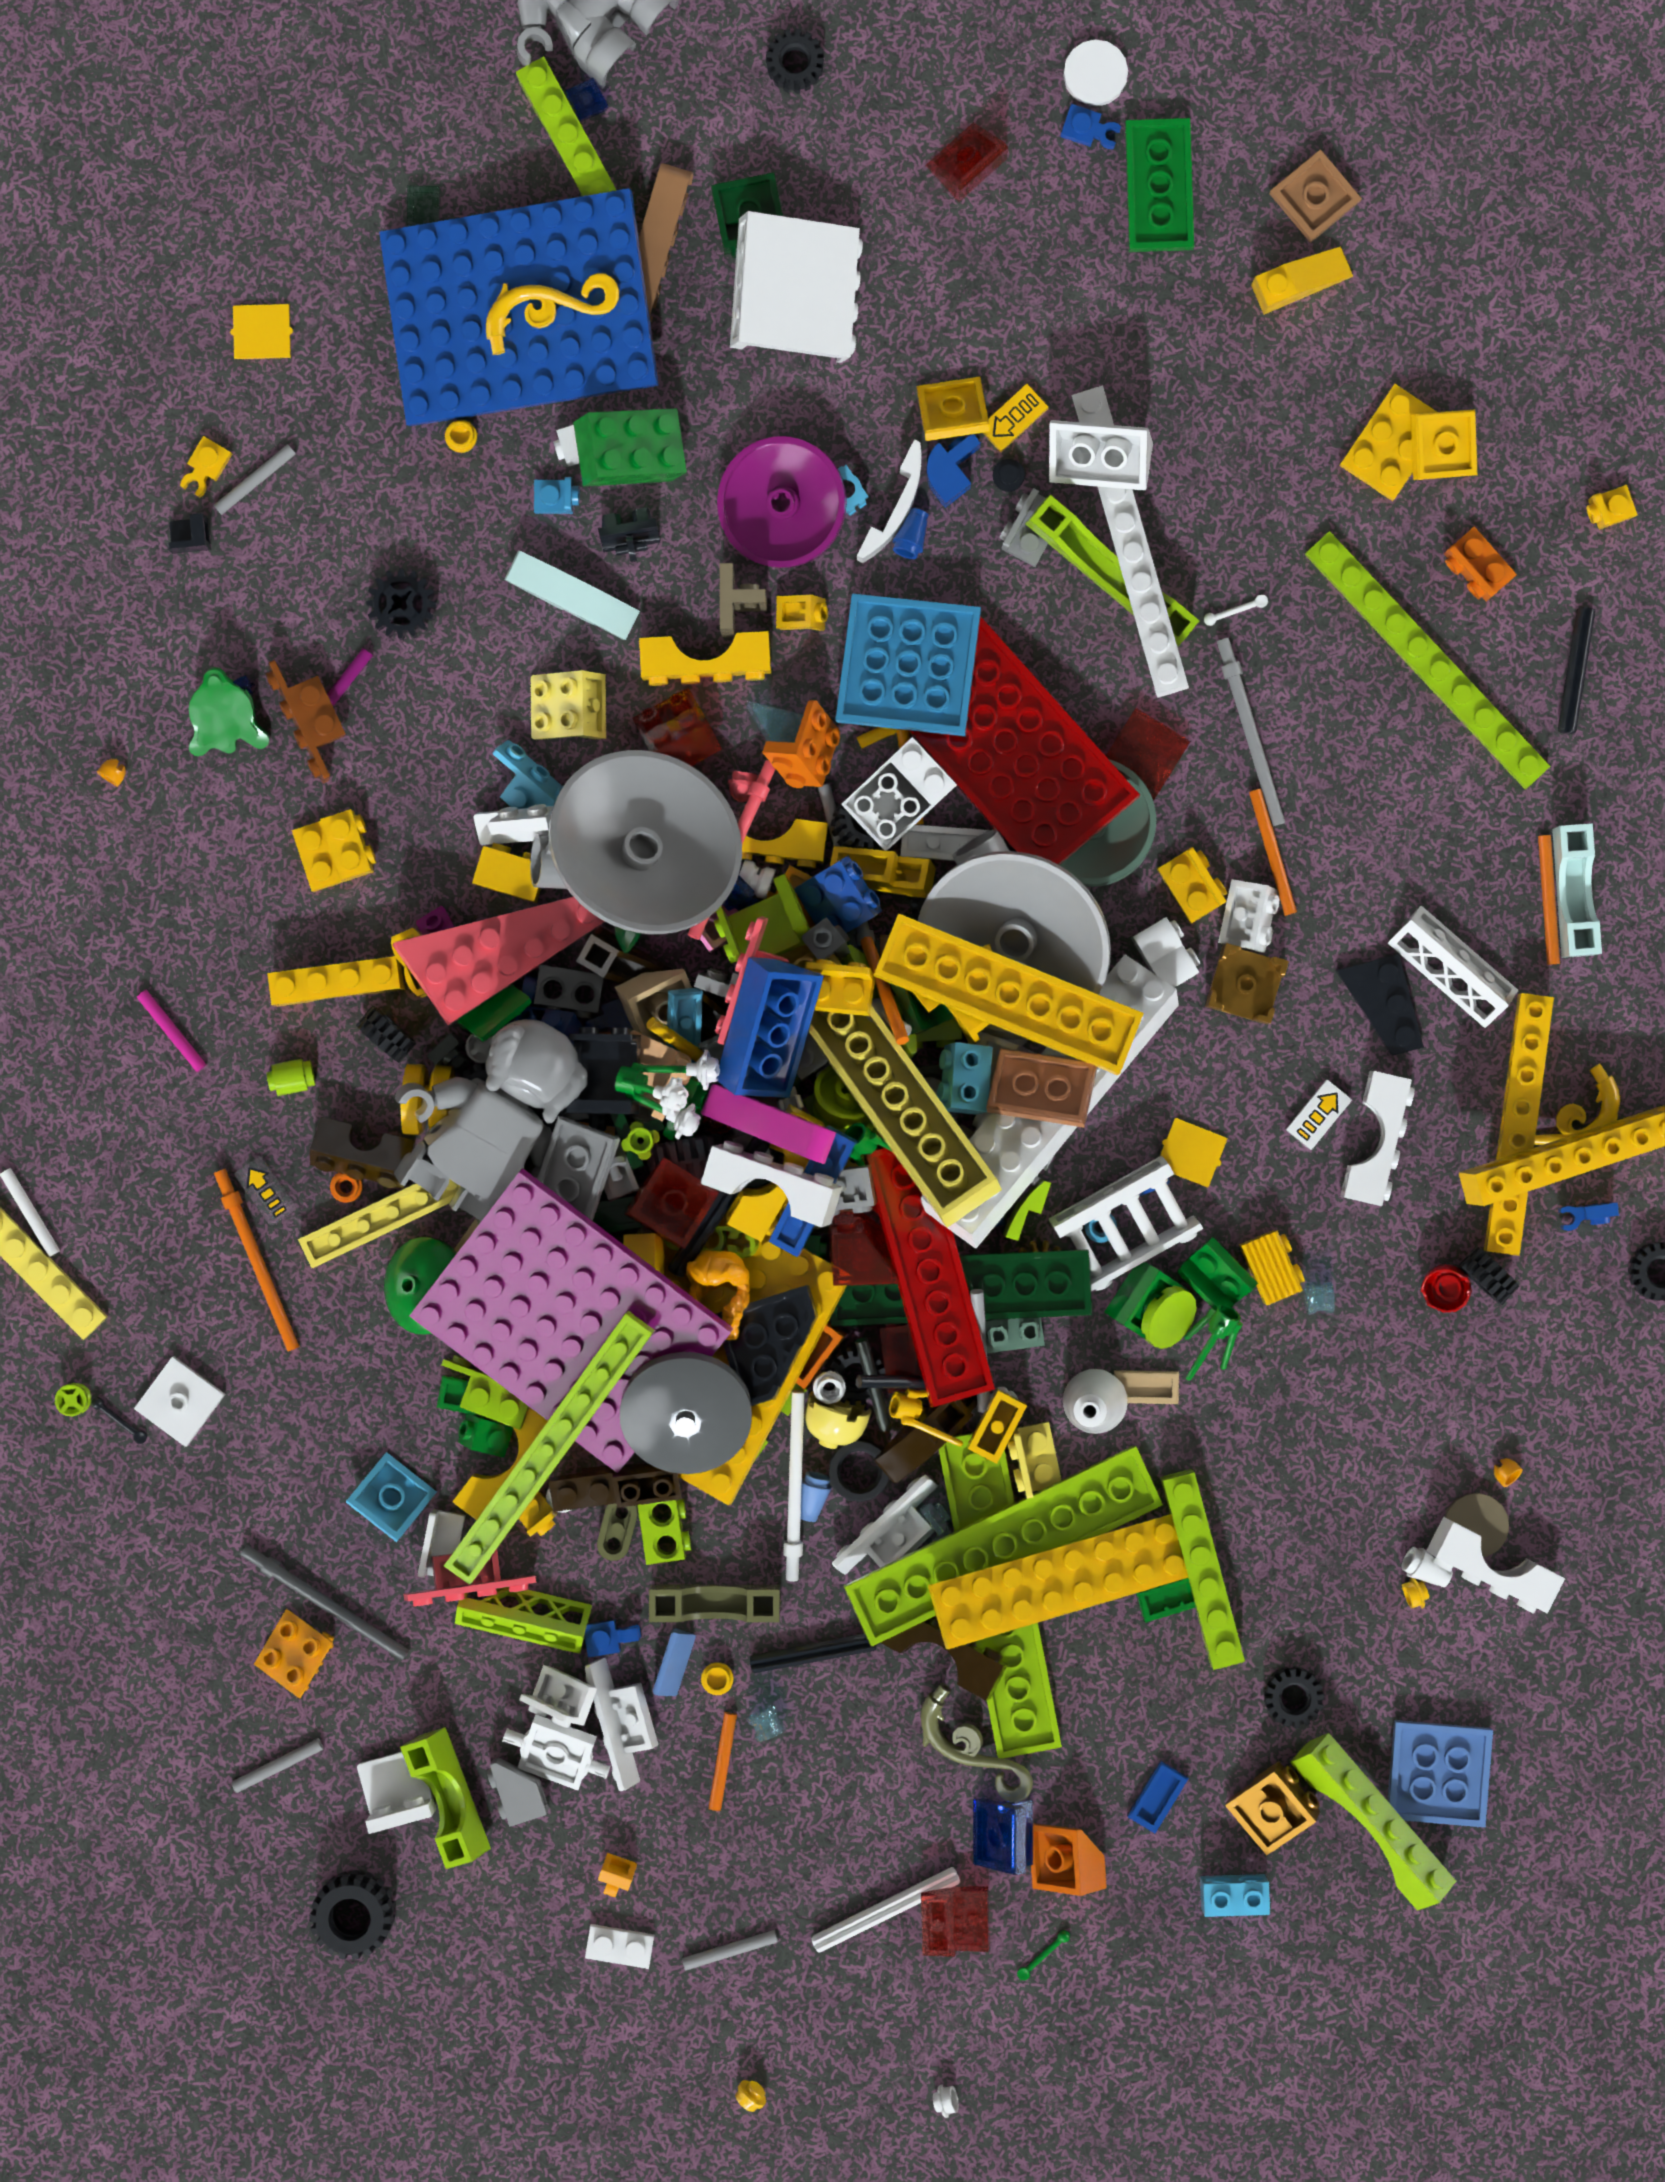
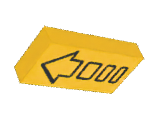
M1026 384L989 418L990 432H984L983 434L1002 452L1045 413L1049 407Z

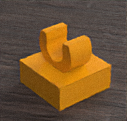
M607 1852L598 1877L599 1881L607 1883L603 1893L616 1897L619 1888L628 1891L638 1863Z

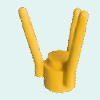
M908 1388L906 1393L895 1392L892 1395L889 1405L891 1417L901 1419V1424L913 1426L959 1447L963 1445L961 1440L914 1419H918L927 1408L922 1407V1401L918 1399L919 1397H928L926 1390Z

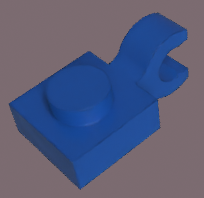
M1617 1202L1579 1207L1562 1206L1558 1208V1213L1569 1212L1572 1215L1571 1223L1560 1225V1228L1566 1231L1576 1229L1582 1220L1590 1219L1591 1225L1610 1223L1611 1216H1619Z
M616 1619L588 1623L584 1636L588 1658L620 1653L621 1642L639 1641L642 1637L640 1624L617 1628Z

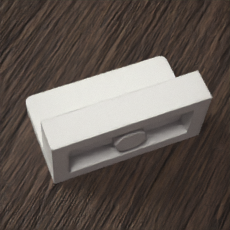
M437 1509L430 1512L418 1577L433 1576L432 1556L452 1554L461 1543L466 1515Z

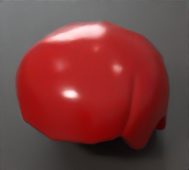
M1440 1264L1428 1271L1422 1281L1420 1291L1423 1293L1429 1307L1447 1313L1457 1312L1468 1303L1472 1287L1470 1279L1464 1270L1453 1264ZM1440 1283L1443 1290V1294L1440 1291Z

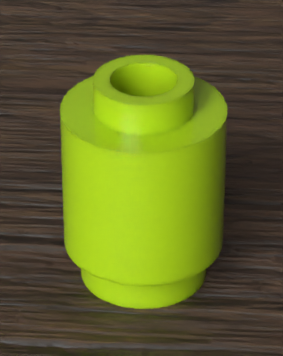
M303 1059L272 1064V1071L266 1072L270 1091L276 1090L278 1096L309 1090L308 1087L316 1085L311 1060L303 1062Z

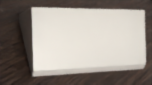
M1051 420L1049 482L1146 490L1153 447L1149 429L1144 427Z

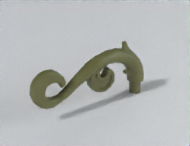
M940 1683L934 1692H930L922 1705L920 1719L923 1729V1746L927 1747L931 1743L934 1749L943 1756L966 1766L1012 1770L1020 1778V1784L1016 1787L1009 1786L1004 1780V1772H999L995 1778L996 1790L1006 1801L1020 1802L1025 1800L1033 1787V1779L1029 1770L1014 1761L977 1754L983 1744V1737L974 1725L968 1723L960 1724L953 1732V1743L957 1744L963 1741L966 1743L965 1748L955 1746L944 1736L938 1719L944 1721L941 1709L945 1705L944 1700L951 1692V1688L945 1683Z

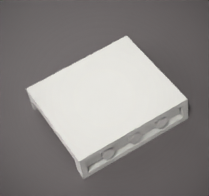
M747 211L741 216L738 225L730 348L743 349L746 346H756L837 358L836 362L839 363L850 358L856 346V337L852 335L853 323L858 315V304L854 303L855 291L858 290L860 284L857 259L860 258L863 248L862 239H859L860 228Z

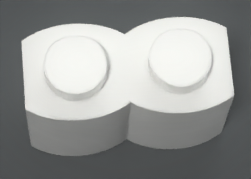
M1167 917L1132 936L1131 939L1150 971L1175 988L1199 973L1196 966L1200 965V961L1191 947L1186 950L1180 938L1184 937V934L1175 920L1169 922Z

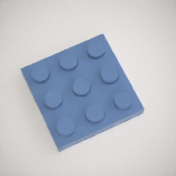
M1394 1720L1388 1802L1404 1821L1486 1827L1493 1730L1485 1727Z

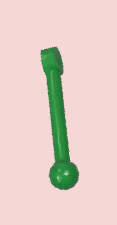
M1061 1930L1058 1933V1938L1030 1964L1018 1969V1978L1023 1981L1027 1980L1030 1977V1971L1061 1943H1066L1070 1940V1933L1066 1930Z

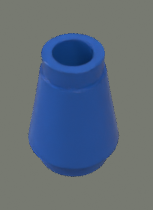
M911 508L892 540L894 543L893 551L896 554L908 559H916L918 554L923 552L927 519L929 517L927 512Z

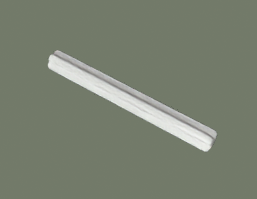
M950 1867L813 1935L811 1939L817 1952H822L958 1885L960 1878L954 1867Z

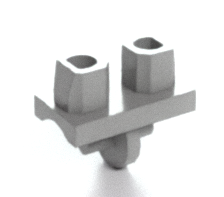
M621 1141L618 1144L604 1186L609 1202L640 1190L625 1151L621 1146Z

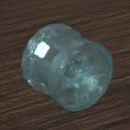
M1324 1282L1322 1285L1316 1286L1313 1283H1305L1304 1295L1307 1315H1314L1317 1311H1324L1327 1314L1334 1313L1335 1299L1332 1282Z
M776 1705L765 1707L746 1718L748 1724L753 1726L756 1731L754 1737L757 1742L768 1740L786 1730L784 1723L779 1721L777 1717L778 1709Z

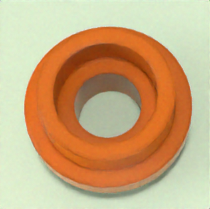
M339 1172L334 1175L330 1183L331 1194L336 1200L343 1203L355 1201L363 1190L362 1180L352 1179L347 1174ZM345 1180L352 1183V1190L349 1193H345L341 1189V1184Z

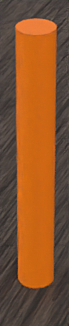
M724 1712L708 1809L714 1811H721L737 1719V1714Z

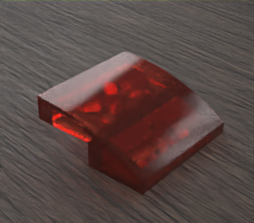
M1135 708L1106 754V757L1133 771L1143 781L1152 799L1155 800L1191 741L1138 708Z
M988 1886L952 1887L921 1893L923 1956L955 1957L956 1951L989 1952Z

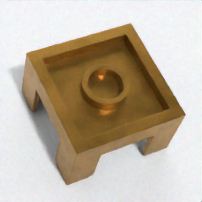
M1229 943L1223 944L1205 1007L1263 1024H1271L1275 1012L1273 1005L1281 978L1286 974L1289 961L1242 950V947Z

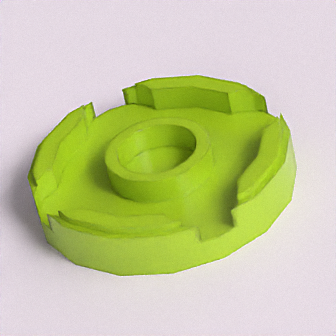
M1173 1286L1164 1289L1161 1292L1164 1295L1159 1299L1154 1298L1143 1314L1141 1330L1145 1334L1144 1339L1154 1347L1164 1349L1173 1346L1184 1337L1194 1321L1197 1309L1196 1299L1189 1291L1182 1287Z

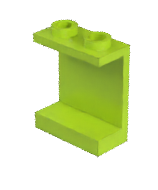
M785 874L773 879L778 894L730 916L726 915L721 906L716 911L718 919L714 920V924L720 937H726L728 944L723 947L731 964L738 961L741 952L746 954L750 942L745 940L751 921L756 922L757 918L761 916L768 918V922L759 950L781 956L805 945L802 941V935L808 932L810 928L796 893Z

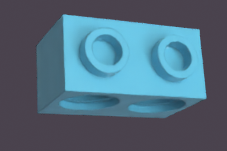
M1265 1874L1200 1876L1201 1909L1205 1917L1270 1915L1269 1881Z

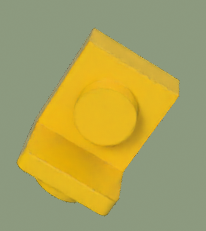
M1627 485L1602 494L1597 493L1588 499L1590 505L1586 507L1591 523H1597L1599 530L1638 515Z
M815 595L777 596L776 629L825 630V622L828 619V608L825 598Z
M538 1491L519 1520L527 1528V1534L530 1537L536 1532L542 1536L555 1525L552 1519L558 1513L553 1511L552 1507L547 1503V1499Z

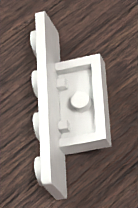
M539 804L525 809L507 807L499 811L478 812L474 815V822L479 843L481 845H489L493 843L533 841L536 835L549 836V822L553 806L546 807L545 804Z
M927 1475L914 1479L908 1485L906 1493L898 1500L890 1502L884 1508L883 1514L875 1522L867 1524L861 1530L860 1536L852 1544L844 1546L837 1553L832 1565L845 1575L867 1554L881 1568L914 1552L935 1532L915 1508L938 1485Z
M601 1658L585 1666L586 1682L597 1688L593 1699L595 1714L599 1719L603 1732V1742L608 1750L612 1764L613 1778L617 1782L619 1791H624L640 1782L633 1752L653 1749L659 1744L642 1684L637 1683L614 1688L606 1658Z

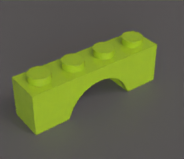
M446 1727L419 1735L401 1746L400 1748L411 1778H418L425 1782L437 1801L440 1821L435 1842L445 1868L448 1869L472 1862L490 1850V1844Z

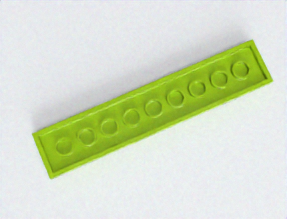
M974 1432L953 1436L963 1442V1445L960 1447L946 1442L939 1449L954 1532L1015 1503L1005 1450L997 1464L969 1450L967 1444ZM1038 1623L975 1641L976 1646L982 1650L990 1647L1003 1655L1002 1661L1008 1663L991 1699L987 1700L998 1758L1003 1759L1061 1748L1062 1745Z
M1133 1445L1034 1493L1033 1498L1019 1500L847 1583L843 1587L870 1645L874 1646L936 1616L928 1585L1107 1533L1163 1504L1137 1447Z

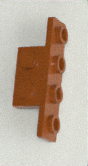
M276 661L268 662L269 672L265 673L271 689L273 691L278 689L283 701L279 702L280 708L286 720L292 718L297 730L293 731L298 746L300 749L306 747L311 759L307 760V764L313 777L317 778L320 776L324 784L329 781L330 775L317 748L344 737L346 733L318 676L288 688Z

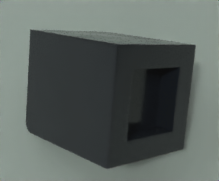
M203 513L189 514L190 519L171 521L169 523L171 542L167 543V550L172 554L211 550L208 518Z

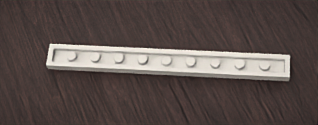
M1103 385L1072 395L1079 422L1114 425ZM1097 486L1156 695L1159 698L1189 689L1133 489Z

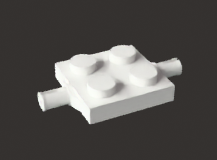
M537 1714L534 1717L531 1728L525 1735L507 1728L502 1740L503 1742L521 1747V1759L518 1769L575 1790L579 1789L582 1779L588 1772L606 1779L611 1767L610 1765L593 1760L592 1750L597 1736L572 1727L559 1726L551 1722L550 1719Z

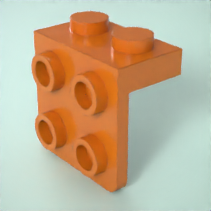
M809 700L795 742L766 741L762 753L789 786L794 788H803L804 786L823 787L826 775L831 769V760L835 748L840 742L839 728L817 700Z

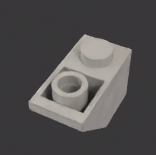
M501 1758L493 1759L490 1763L491 1769L487 1770V1775L492 1789L497 1788L501 1800L497 1801V1806L502 1820L507 1818L509 1827L547 1815L549 1806L540 1778L518 1769L517 1766Z

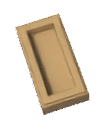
M1114 1370V1376L1124 1385L1127 1393V1403L1178 1404L1179 1371Z

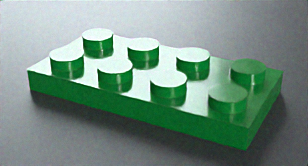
M1190 118L1126 120L1125 148L1129 252L1193 250L1194 219Z

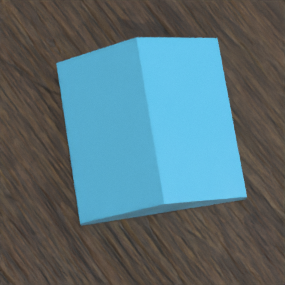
M386 1452L346 1500V1503L397 1542L437 1491Z

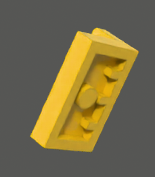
M1193 847L1157 869L1190 923L1195 922L1226 902L1224 895L1227 894L1219 878L1212 879L1207 868L1210 867L1206 856L1201 850L1196 852Z
M818 959L816 963L806 962L805 969L824 976L814 1011L870 1016L875 977L871 968L859 962H850L848 966L835 965L833 961Z

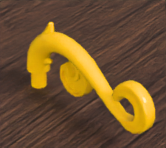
M604 273L591 275L582 286V296L588 298L589 293L594 288H602L605 292V300L601 304L594 306L552 287L524 285L508 290V285L504 283L486 319V337L491 342L493 355L505 353L503 337L506 336L505 327L511 322V318L506 317L510 310L519 303L534 299L542 302L541 309L536 310L534 305L529 303L524 312L526 321L532 327L541 329L548 327L554 322L557 315L555 303L591 315L609 313L619 301L617 283L612 277Z
M1600 1063L1589 1070L1598 1083L1595 1085L1599 1090L1596 1102L1602 1101L1601 1110L1596 1119L1587 1127L1575 1130L1572 1127V1122L1577 1120L1580 1124H1584L1586 1112L1581 1106L1574 1103L1565 1105L1556 1115V1126L1561 1134L1536 1135L1534 1145H1544L1617 1121L1620 1105L1619 1089L1613 1076H1608Z

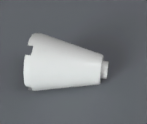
M1088 1369L1078 1373L1067 1384L1063 1395L1064 1411L1069 1421L1078 1429L1087 1433H1104L1113 1429L1122 1421L1127 1410V1393L1123 1383L1111 1373L1103 1369ZM1087 1405L1094 1406L1096 1410L1090 1409Z

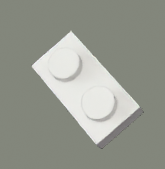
M591 1924L585 1958L649 1969L654 1934Z

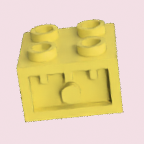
M580 670L532 675L531 738L534 740L567 737L606 739V674Z
M1047 1421L1015 1428L1007 1445L1011 1459H1017L1019 1469L1013 1470L1018 1492L1024 1491L1027 1499L1033 1498L1032 1492L1042 1490L1061 1481L1050 1424Z

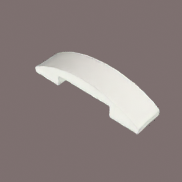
M915 439L900 467V474L909 478L884 531H879L873 527L870 528L857 554V561L861 563L875 556L892 540L911 510L917 493L921 471V445Z

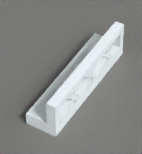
M1422 906L1412 914L1407 923L1388 942L1391 947L1484 1028L1510 1005L1518 992L1517 988ZM1407 932L1418 940L1419 949L1409 948L1401 941ZM1427 957L1439 958L1443 962L1444 970L1433 969L1428 964ZM1452 978H1462L1468 984V991H1458L1452 985ZM1476 999L1487 1000L1495 1009L1486 1015L1477 1007Z

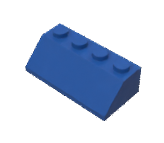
M748 958L719 1064V1083L734 1095L790 1098L824 977L822 974L777 959Z

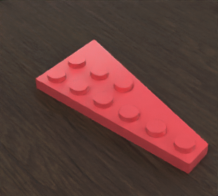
M574 897L394 942L393 947L449 1026L605 923V921L589 912Z

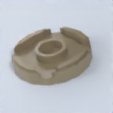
M1476 1492L1460 1496L1451 1503L1445 1513V1518L1482 1537L1481 1552L1483 1557L1498 1551L1507 1539L1509 1532L1508 1515L1502 1504L1489 1495Z

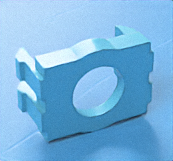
M845 465L839 467L838 470L843 480H849L855 486L854 494L847 498L846 513L851 516L856 512V506L861 509L867 505L866 499L868 495L862 488L859 479Z

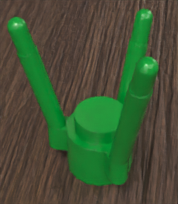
M860 1122L852 1124L845 1132L846 1135L857 1140L850 1157L854 1159L858 1166L866 1165L861 1155L873 1153L878 1145L892 1152L882 1137Z
M1220 1304L1218 1307L1212 1306L1208 1313L1184 1335L1186 1340L1190 1339L1209 1322L1208 1330L1212 1335L1192 1365L1186 1380H1192L1217 1339H1224L1226 1336H1229L1220 1365L1222 1370L1227 1368L1237 1334L1243 1326L1240 1322L1241 1317L1239 1313L1232 1307Z

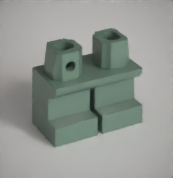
M1041 1317L985 1320L987 1354L1045 1346Z

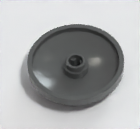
M695 1352L670 1353L644 1364L628 1381L620 1404L621 1429L632 1450L648 1464L661 1470L678 1474L706 1472L729 1461L744 1445L752 1422L750 1395L739 1375L722 1361Z

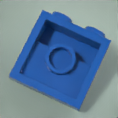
M849 855L794 888L815 925L827 917L834 927L839 924L847 933L882 912L877 894L872 889H869L863 879V872L860 866L855 861H852Z

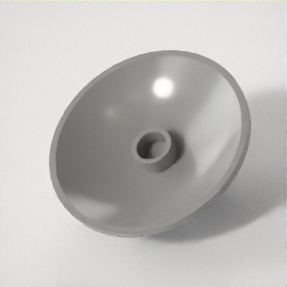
M627 750L614 752L585 764L569 778L561 789L551 812L549 836L536 835L533 840L530 858L531 881L535 888L568 889L573 897L589 912L621 929L643 934L674 933L691 928L706 920L725 902L733 890L741 868V834L735 815L725 797L707 777L692 766L679 759L652 751Z
M997 829L987 831L959 848L952 856L957 866L948 871L928 894L921 908L918 922L980 947L990 944L992 952L1099 995L1105 983L1110 965V936L1104 915L1097 901L1084 884L1072 873L1048 859L1028 853L1010 851ZM989 1024L980 1031L1000 1038L1027 1039L992 1024Z

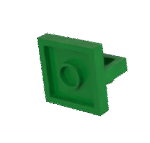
M1143 1262L1131 1270L1106 1308L1105 1313L1145 1338V1334L1141 1330V1323L1149 1303L1154 1298L1159 1299L1164 1295L1161 1292L1166 1288L1173 1286L1186 1288L1152 1265Z

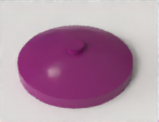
M786 436L769 437L756 441L739 452L726 468L720 481L717 495L719 520L730 543L748 559L774 568L800 566L822 555L837 538L844 523L847 507L846 490L842 476L829 456L807 441Z

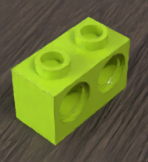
M684 1499L637 1505L646 1565L685 1560L686 1551L691 1550L689 1531L683 1532L681 1519L686 1518ZM663 1503L668 1505L672 1512L671 1517L666 1520L658 1519L654 1514V1507L657 1504ZM662 1536H671L676 1541V1548L673 1551L665 1552L659 1547L658 1541Z

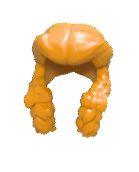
M702 1251L694 1261L688 1262L686 1266V1274L691 1282L688 1294L699 1302L708 1291L724 1286L737 1292L730 1303L723 1307L722 1320L733 1327L726 1340H736L739 1336V1325L743 1312L750 1303V1273L745 1268L742 1259L734 1252Z

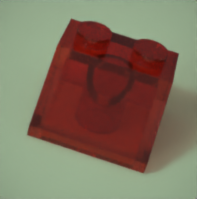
M663 1157L642 1184L624 1215L656 1233L675 1247L683 1249L686 1248L719 1192L714 1188L701 1184V1180Z

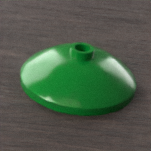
M419 1237L404 1243L394 1253L386 1269L384 1278L386 1305L394 1320L411 1333L432 1334L409 1315L457 1254L450 1245L440 1239Z

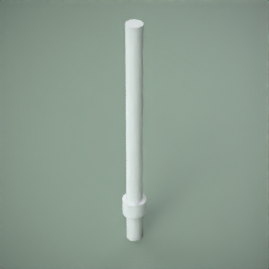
M793 1390L791 1398L787 1540L784 1541L783 1555L786 1556V1580L792 1582L799 1580V1557L803 1556V1542L800 1540L805 1391Z

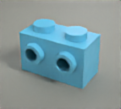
M958 1042L944 1046L939 1059L940 1069H943L942 1082L939 1083L937 1089V1097L948 1112L973 1115L987 1112L993 1047Z

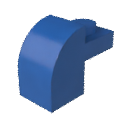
M974 434L969 435L967 438L965 436L956 438L948 446L950 449L948 453L938 443L929 455L926 472L927 482L931 491L944 508L948 507L971 488V482L958 465L980 449L981 442Z

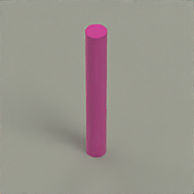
M146 989L141 992L137 999L193 1069L198 1073L207 1066Z

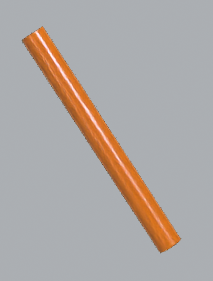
M1262 789L1250 791L1249 795L1284 915L1297 913Z
M1551 835L1538 836L1546 956L1547 965L1560 964L1552 842Z
M868 936L861 939L860 943L869 968H871L874 974L880 957L873 938ZM875 977V985L896 1043L904 1045L909 1041V1037L889 982Z

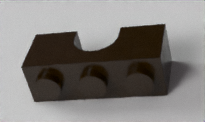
M324 1117L320 1118L310 1147V1165L324 1172L335 1171L347 1174L352 1179H367L378 1182L387 1188L398 1187L404 1189L405 1186L399 1183L394 1175V1171L404 1155L412 1152L415 1148L414 1140L384 1133L380 1144L375 1149L361 1151L351 1144L352 1124Z

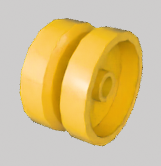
M407 1064L402 1086L407 1083H417L422 1085L427 1091H432L433 1085L454 1078L455 1069L453 1066L436 1065L431 1073L429 1084V1073L425 1065ZM412 1097L406 1104H401L402 1132L405 1135H422L426 1128L427 1120L420 1123L415 1114V1111L422 1106V1097ZM435 1106L432 1115L428 1118L429 1130L438 1121L446 1117L450 1109L438 1110Z

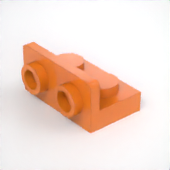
M1475 527L1469 530L1444 553L1447 557L1445 563L1448 568L1456 575L1461 573L1469 582L1466 586L1471 594L1477 599L1482 597L1486 602L1517 575Z

